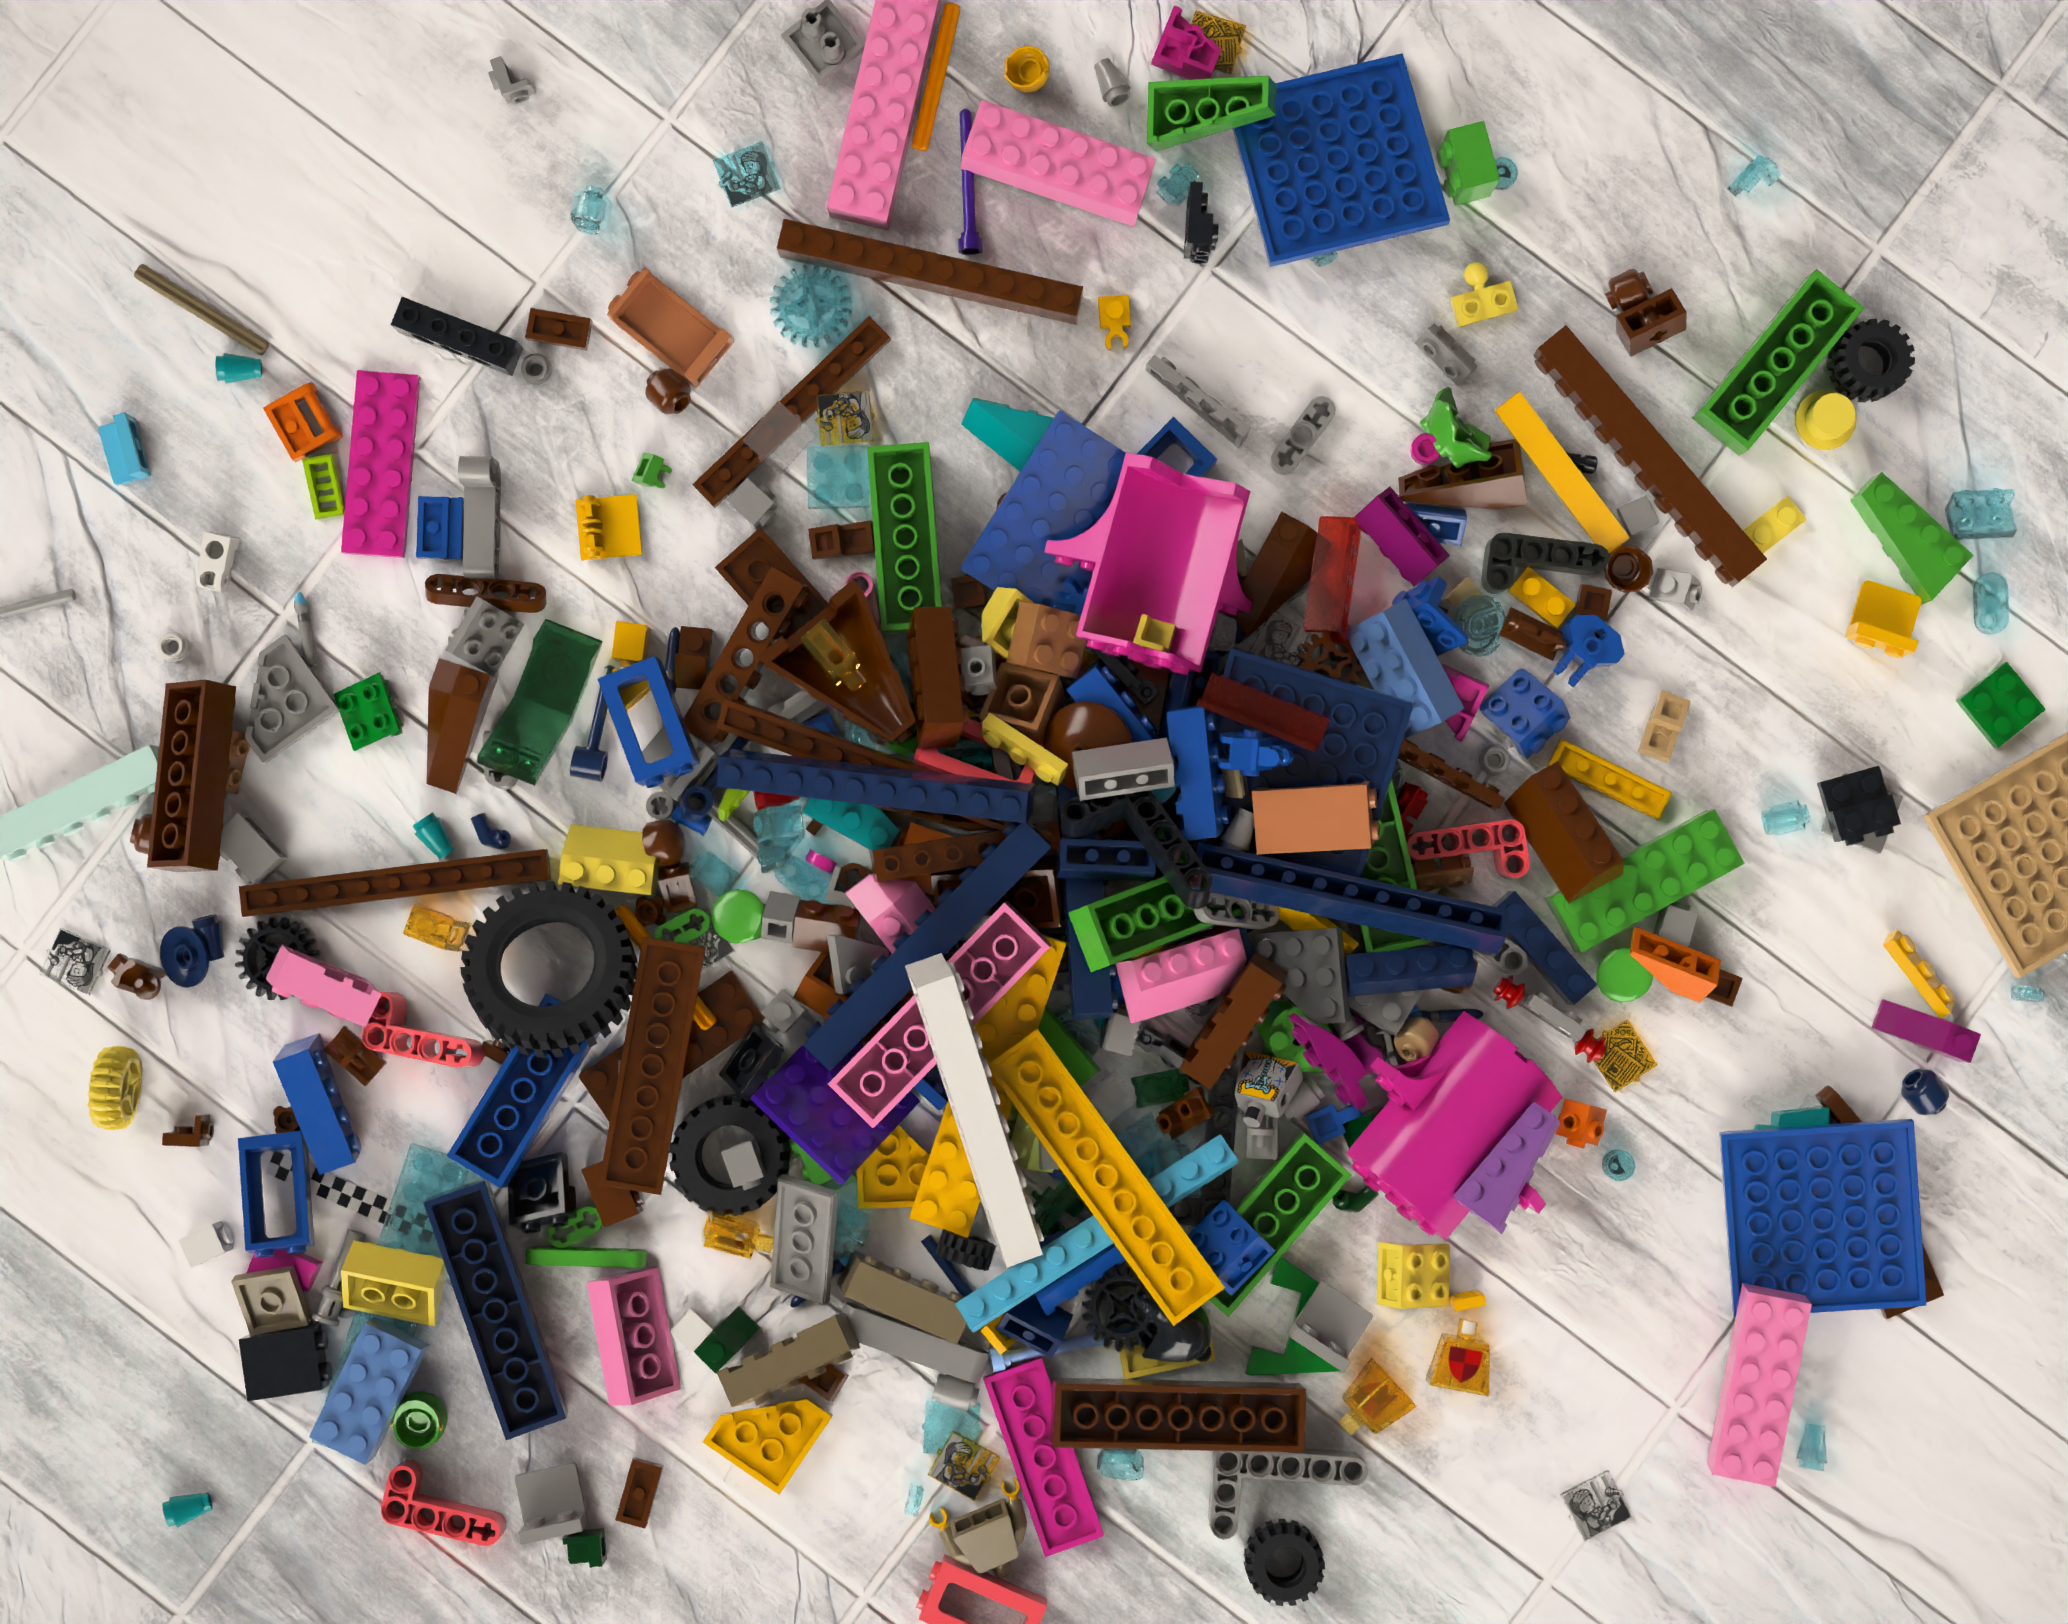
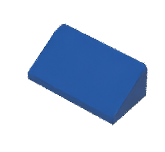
M1411 502L1405 503L1439 543L1462 546L1467 522L1466 510Z

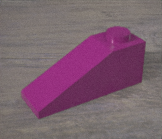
M1884 999L1881 1000L1871 1027L1955 1061L1971 1063L1981 1036L1978 1032Z

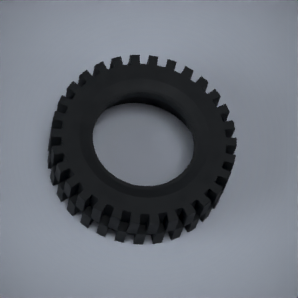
M545 881V890L540 891L537 883L528 884L530 893L523 895L518 887L511 890L515 899L507 902L502 895L496 899L499 909L494 911L488 906L483 911L487 921L483 923L476 919L472 925L476 937L470 934L467 935L465 944L469 951L462 950L461 960L465 967H460L461 977L465 982L462 983L464 992L485 1029L488 1028L490 1034L497 1041L501 1038L506 1047L513 1050L516 1045L519 1052L525 1055H529L530 1050L533 1049L537 1057L546 1058L547 1050H552L555 1057H563V1048L569 1047L572 1054L579 1053L581 1049L578 1043L586 1040L589 1048L596 1045L597 1041L594 1035L600 1032L606 1038L612 1033L608 1024L612 1021L618 1026L623 1020L620 1010L623 1009L628 1012L631 1007L629 995L633 996L634 979H636L637 973L635 964L637 963V958L624 922L620 916H617L615 909L609 903L605 906L603 898L596 893L591 898L587 888L579 886L577 893H575L571 883L563 882L561 890H558L554 881ZM561 922L576 927L589 939L594 952L592 974L583 989L568 1001L553 1006L529 1005L515 998L505 987L501 976V961L503 953L509 944L525 931L542 924Z

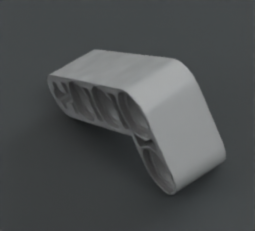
M460 456L458 461L459 482L464 486L463 575L465 578L496 580L499 577L500 464L492 456Z

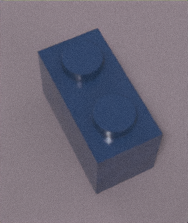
M1033 1294L1003 1313L996 1330L1052 1358L1063 1341L1073 1314L1060 1306H1056V1311L1046 1317L1036 1294Z

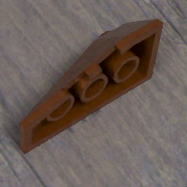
M1515 439L1490 443L1487 452L1491 453V458L1488 461H1473L1462 465L1460 468H1456L1452 462L1442 467L1431 465L1399 477V497L1404 502L1487 509L1514 508L1528 504L1520 445Z
M1282 511L1241 585L1244 595L1252 602L1250 613L1237 612L1236 617L1232 616L1241 626L1247 638L1318 573L1332 547L1330 542L1310 526Z

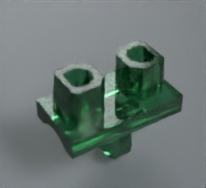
M1179 1069L1131 1078V1082L1135 1087V1095L1137 1096V1108L1177 1101L1184 1096L1185 1092L1190 1091L1188 1077L1186 1073L1180 1074Z
M1064 1180L1060 1182L1055 1190L1048 1186L1042 1194L1035 1189L1030 1194L1036 1200L1033 1204L1036 1213L1034 1218L1036 1223L1039 1224L1043 1236H1050L1066 1228L1063 1223L1057 1220L1064 1211L1075 1217L1078 1216L1085 1206L1077 1197L1078 1193Z

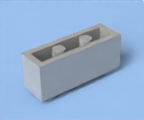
M1167 738L1072 752L1074 777L1080 801L1175 786L1174 763Z

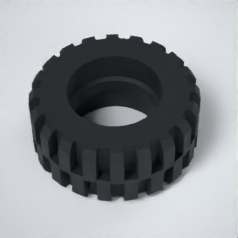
M728 1094L709 1099L690 1111L683 1118L682 1123L677 1126L674 1132L675 1138L670 1144L669 1153H672V1161L669 1162L670 1169L674 1171L676 1176L674 1182L678 1188L681 1187L686 1193L684 1197L689 1202L694 1201L699 1205L698 1208L705 1212L709 1210L719 1216H725L726 1214L738 1216L754 1211L777 1193L778 1178L782 1174L788 1175L789 1163L792 1157V1149L789 1146L790 1137L751 1099L747 1102L737 1094ZM738 1126L754 1136L767 1173L764 1177L760 1178L762 1184L743 1190L742 1185L734 1188L732 1184L717 1181L707 1172L702 1160L703 1145L707 1137L720 1127Z

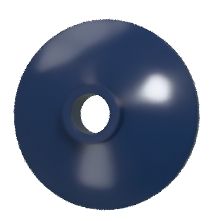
M186 926L174 927L164 935L160 945V960L166 975L173 983L181 987L189 988L200 984L206 977L209 968V954L201 936L195 930Z

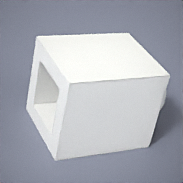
M222 1221L178 1239L190 1268L234 1249L231 1244L233 1242L232 1233L226 1225H223Z

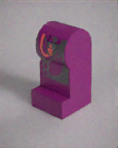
M1357 1014L1353 1016L1358 1025L1363 1026L1367 1022ZM1364 1030L1344 1042L1360 1060L1367 1073H1374L1370 1065L1377 1057L1386 1062L1387 1055L1384 1048L1373 1043ZM1334 1031L1332 1033L1337 1038H1340L1337 1031Z

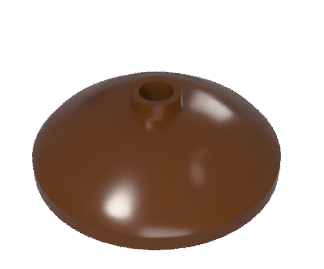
M1080 701L1062 708L1052 717L1045 731L1043 748L1068 764L1065 777L1061 783L1067 788L1078 792L1074 777L1072 752L1077 751L1078 748L1088 750L1134 742L1127 724L1116 711L1098 702Z

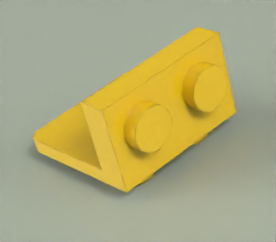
M1870 580L1863 582L1845 638L1854 640L1856 645L1864 648L1873 649L1876 647L1885 650L1884 653L1886 655L1896 658H1903V656L1915 653L1919 641L1912 639L1911 635L1922 603L1921 598Z

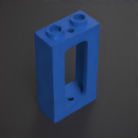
M1174 416L1137 453L1138 455L1157 459L1170 445L1177 444L1193 459L1192 467L1185 474L1204 477L1217 462V458Z
M653 656L597 679L635 783L641 786L646 785L647 788L656 787L665 782V777L673 774L676 777L686 775L693 771V766L700 764L662 660ZM648 680L673 747V753L670 756L653 763H647L644 759L620 694V690Z
M293 1131L238 1138L245 1251L251 1254L255 1253V1258L274 1256V1251L287 1249V1254L306 1252V1247L315 1246L308 1146L302 1132ZM290 1150L297 1230L295 1234L290 1236L268 1238L265 1228L261 1155L270 1151Z

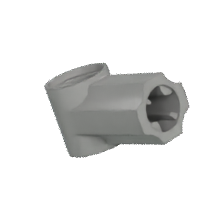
M802 690L787 701H781L766 711L803 723L826 708V706Z

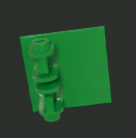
M381 672L333 694L340 708L339 712L353 751H357L390 735L394 737L403 733L402 727H404V724L401 723L398 713L394 712L398 707L397 705L392 706L391 703L395 699L394 697H389L392 696L388 687L389 682L384 680Z

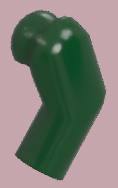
M1366 1185L1358 1193L1339 1190L1332 1199L1334 1206L1340 1211L1357 1213L1373 1201L1379 1193Z

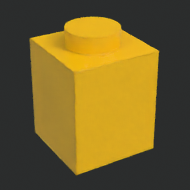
M616 621L611 658L615 661H620V667H628L647 659L651 628L644 624Z

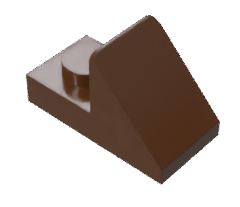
M681 626L678 654H675L676 688L701 689L709 675L712 629Z

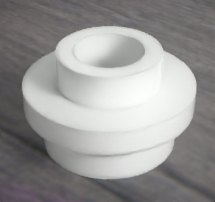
M171 631L160 637L157 650L164 660L179 662L187 656L189 642L183 634ZM173 642H177L179 648L176 652L172 653L170 645Z

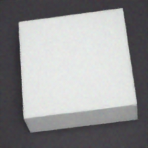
M691 1307L672 1328L670 1333L693 1353L713 1331L714 1327Z

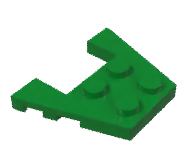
M1280 1257L1275 1263L1270 1283L1273 1285L1301 1292L1293 1319L1294 1323L1319 1282L1283 1257ZM1289 1336L1284 1354L1252 1345L1245 1373L1246 1375L1255 1376L1338 1372L1340 1370Z

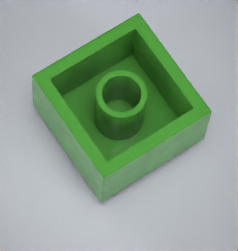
M1480 121L1447 131L1436 155L1439 167L1445 169L1447 176L1444 185L1448 198L1452 197L1454 206L1490 197L1499 183L1500 177L1485 122Z

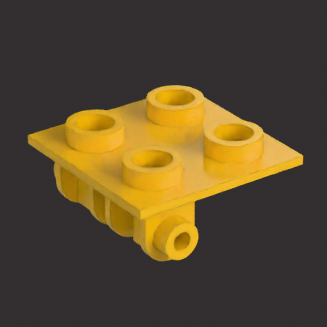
M637 494L595 498L594 495L583 496V499L575 500L581 561L642 555Z

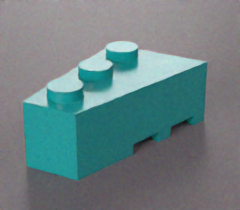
M810 798L802 812L869 850L890 847L899 832L894 823L880 808L874 807V805Z

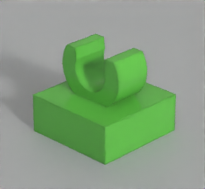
M643 453L631 481L641 486L665 488L666 484L661 483L657 478L658 473L663 471L671 474L672 469L667 465H662L664 462L663 458L655 454Z

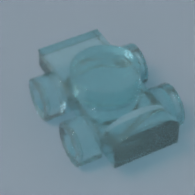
M1186 162L1182 167L1177 163L1170 170L1172 174L1170 179L1168 180L1164 176L1156 184L1160 188L1156 193L1169 206L1173 202L1177 206L1181 205L1186 199L1182 193L1186 189L1189 191L1190 182H1196L1195 180L1200 176L1199 172L1189 162Z

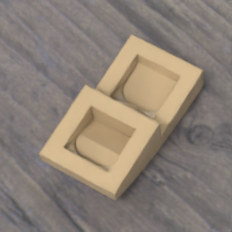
M1662 690L1651 712L1638 752L1667 763L1671 758L1678 732L1683 728L1691 701Z

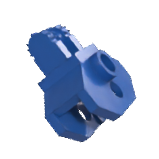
M1576 615L1574 618H1569L1561 628L1563 638L1567 640L1566 648L1562 652L1564 655L1553 668V672L1559 675L1567 668L1571 660L1574 661L1579 667L1568 680V684L1574 687L1588 670L1594 667H1610L1617 664L1625 654L1620 634L1597 615Z
M1244 729V732L1220 733V741L1230 744L1229 759H1218L1217 765L1219 768L1240 770L1242 775L1259 776L1260 771L1271 770L1272 767H1278L1279 765L1288 766L1294 758L1293 750L1281 745H1275V738L1263 734L1262 730Z

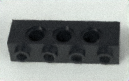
M401 297L390 324L400 334L513 376L523 351V347L517 340L405 297Z

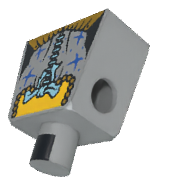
M1243 1050L1235 1087V1098L1238 1107L1245 1111L1242 1118L1245 1124L1251 1127H1259L1264 1115L1279 1118L1283 1115L1303 1081L1299 1062Z

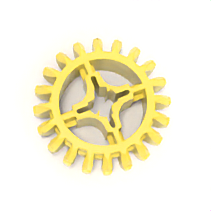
M126 1046L104 1047L98 1053L97 1060L93 1062V1070L90 1072L91 1078L88 1083L89 1092L87 1095L89 1096V1102L87 1106L90 1108L89 1116L92 1118V1123L97 1128H104V1130L127 1128L137 1114V1106L140 1104L141 1075L143 1071L140 1068L141 1060L139 1055L133 1048H127Z

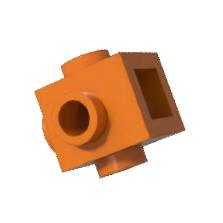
M1565 1098L1562 1111L1558 1116L1561 1123L1556 1131V1135L1566 1137V1144L1584 1149L1586 1143L1598 1146L1604 1132V1120L1607 1110Z

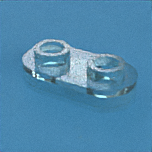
M1995 572L1981 575L1973 585L1974 624L1983 634L1993 635L1999 633L2007 627L2009 622L2008 584L2002 575ZM1986 584L1992 587L1991 594L1985 592L1984 587ZM1987 614L1993 618L1992 625L1987 624L1985 621Z
M786 855L776 862L774 867L776 879L793 894L801 896V900H816L821 903L826 901L824 899L829 887L828 881L796 856ZM788 865H793L796 868V873L792 877H788L785 874V868ZM812 884H817L820 887V893L816 896L811 895L809 892Z

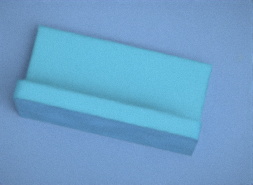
M125 412L113 415L115 422L98 428L113 483L119 486L150 477L151 473L135 418Z

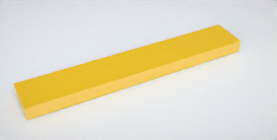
M1520 391L1494 410L1594 544L1602 545L1610 553L1630 539Z

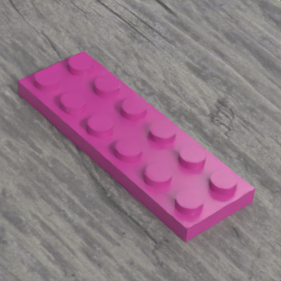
M357 370L341 546L343 554L405 558L421 378L419 375Z
M1038 1357L1006 1368L1005 1371L984 1376L983 1380L1045 1557L1103 1537L1104 1532L1074 1448H1054L1050 1441L1052 1384L1043 1358Z

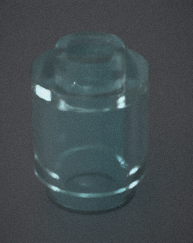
M1799 800L1768 806L1767 810L1761 811V820L1767 835L1774 834L1775 836L1805 830L1806 823L1810 822V814L1806 804L1801 805Z

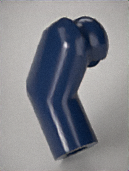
M485 813L471 818L481 844L497 850L505 849L509 846L511 842L510 833L506 830L492 828Z

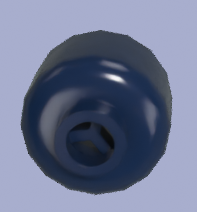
M1916 1069L1907 1074L1903 1079L1901 1095L1917 1114L1930 1115L1938 1114L1944 1110L1949 1098V1089L1934 1071Z

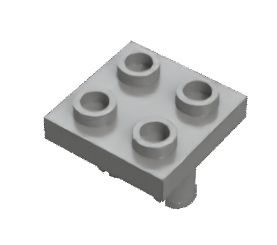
M825 0L816 8L806 9L802 13V19L781 34V39L818 86L861 54L865 43L831 0Z
M476 596L471 607H468L469 610H464V619L460 626L451 632L454 636L448 637L449 644L445 650L494 677L522 630L524 623Z

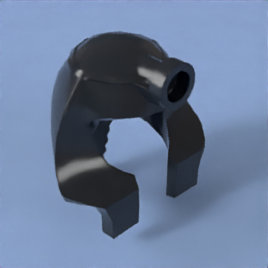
M1142 1296L1135 1298L1136 1306L1157 1327V1332L1151 1329L1155 1334L1152 1340L1147 1335L1143 1337L1146 1343L1145 1350L1142 1353L1143 1358L1168 1362H1188L1194 1359L1199 1362H1205L1210 1359L1212 1355L1209 1346L1211 1326L1202 1306L1173 1326L1155 1301Z

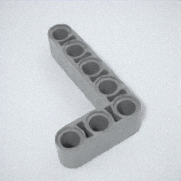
M1304 1448V1452L1213 1451L1208 1511L1210 1529L1214 1536L1222 1540L1230 1539L1236 1534L1239 1523L1242 1478L1357 1486L1367 1478V1466L1361 1456L1350 1451ZM1226 1452L1236 1455L1235 1462L1230 1466H1224L1219 1463L1221 1455ZM1256 1455H1264L1267 1458L1266 1464L1261 1468H1253L1250 1465L1251 1459ZM1288 1457H1294L1298 1460L1297 1466L1291 1471L1282 1468V1462ZM1321 1459L1327 1460L1329 1465L1325 1472L1316 1473L1313 1471V1465L1316 1461ZM1348 1463H1359L1360 1468L1356 1474L1349 1476L1344 1473L1345 1466ZM1223 1484H1230L1234 1487L1233 1493L1228 1497H1220L1217 1494L1218 1488ZM1223 1515L1230 1517L1231 1523L1228 1527L1221 1529L1215 1526V1521L1218 1517Z

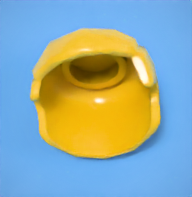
M1028 45L1015 49L1005 59L1003 75L1015 90L1023 93L1036 92L1047 82L1050 74V63L1047 55L1039 48Z

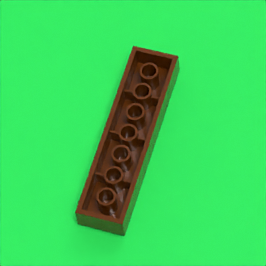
M1052 1378L1050 1441L1054 1448L1304 1452L1306 1388L1300 1383Z

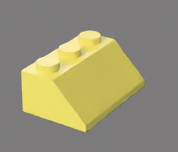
M571 824L561 854L558 885L567 882L571 883L573 887L582 886L591 889L656 896L659 872L657 862L660 859L646 854L642 841V832Z
M353 1240L341 1269L343 1308L435 1327L446 1280V1267L443 1259L434 1255L408 1252L401 1248L393 1249L379 1246L372 1242L364 1243Z

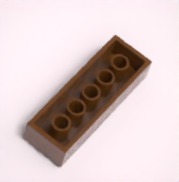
M206 679L166 683L147 868L172 872L218 871L221 834L224 825V804L227 795V774L230 765V744L233 735V714L236 705V686Z

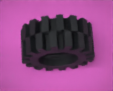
M943 1229L935 1254L966 1267L988 1271L996 1245L970 1234L966 1238Z

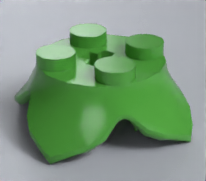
M1450 387L1439 391L1429 414L1420 421L1424 430L1430 436L1434 435L1437 441L1433 443L1435 449L1443 458L1448 456L1456 468H1460L1462 465L1473 461H1488L1491 458V453L1487 452L1490 445V435L1473 425L1465 424L1457 416L1459 412L1457 411Z
M1285 1000L1270 1002L1267 1006L1270 1011L1260 1025L1256 1023L1258 1033L1264 1040L1261 1054L1299 1062L1301 1072H1324L1318 1066L1313 1068L1305 1060L1303 1045L1298 1043L1296 1046L1292 1043L1294 1037L1291 1034L1294 1027L1288 1016L1296 1013L1310 1020L1312 1019L1294 1002ZM1331 1023L1319 1024L1330 1033H1333V1025Z

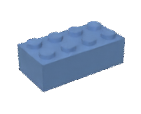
M1407 599L1343 631L1374 690L1415 702L1404 739L1440 724L1465 709Z
M375 1317L365 1322L309 1438L364 1465L375 1458L394 1419L396 1410L401 1405L430 1344Z

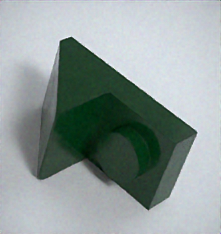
M738 1306L696 1348L694 1353L716 1374L761 1327Z

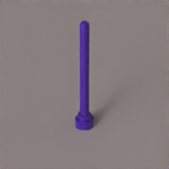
M963 109L959 115L961 161L972 128V114L968 109ZM961 169L964 232L961 233V238L958 239V252L963 255H975L983 252L982 238L979 237V232L976 231L974 173Z

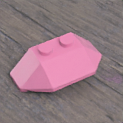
M869 874L845 892L891 953L896 950L892 944L905 931L911 935L918 927L914 922L927 909L931 913L936 909L917 883L912 880L899 878L875 882L873 874Z

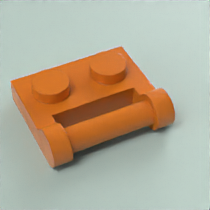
M313 382L306 383L263 407L289 456L295 463L326 445L339 441L343 437L339 427L334 426L317 396L318 390ZM306 400L324 432L317 437L298 405V402Z

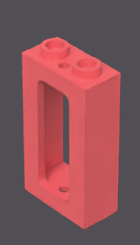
M968 718V723H964L963 736L990 746L981 736L982 723ZM917 747L913 759L918 762L917 765L938 773L1032 784L1036 777L1035 771L1024 765L1019 779L1010 780L941 754L937 748L918 749Z
M944 1554L941 1563L935 1561L929 1579L933 1580L929 1591H922L916 1608L921 1609L919 1620L925 1623L971 1624L939 1608V1603L946 1586L949 1583H955L1024 1613L1026 1618L1023 1624H1040L1047 1609V1598L997 1578L990 1573H977L973 1566H966Z

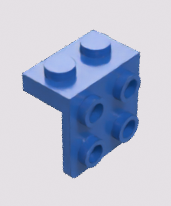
M1440 576L1428 582L1422 581L1415 588L1407 592L1401 591L1392 601V605L1407 599L1437 656L1466 644L1469 635L1438 607L1447 583Z
M1518 669L1480 705L1481 713L1512 739L1518 753L1526 760L1531 755L1541 751L1546 741L1555 733L1562 731L1571 718L1564 701L1525 669Z

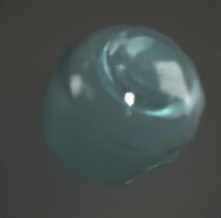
M1102 1449L1098 1453L1097 1469L1100 1470L1102 1476L1119 1480H1140L1143 1478L1144 1458L1138 1449Z

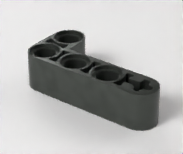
M1499 533L1486 544L1481 582L1483 588L1488 593L1499 594L1508 589L1513 583L1515 567L1526 568L1528 566L1531 569L1586 576L1595 575L1608 565L1610 560L1609 553L1605 547L1599 544L1513 533ZM1496 541L1504 542L1507 545L1508 553L1506 556L1496 553L1494 549ZM1526 545H1532L1537 548V559L1532 560L1526 556ZM1557 549H1563L1568 553V563L1563 564L1557 560L1555 555ZM1591 554H1593L1595 560H1598V563L1592 566V561L1582 559L1577 562L1578 558H1587ZM1493 571L1500 572L1504 576L1505 582L1503 586H1496L1492 583L1491 573Z

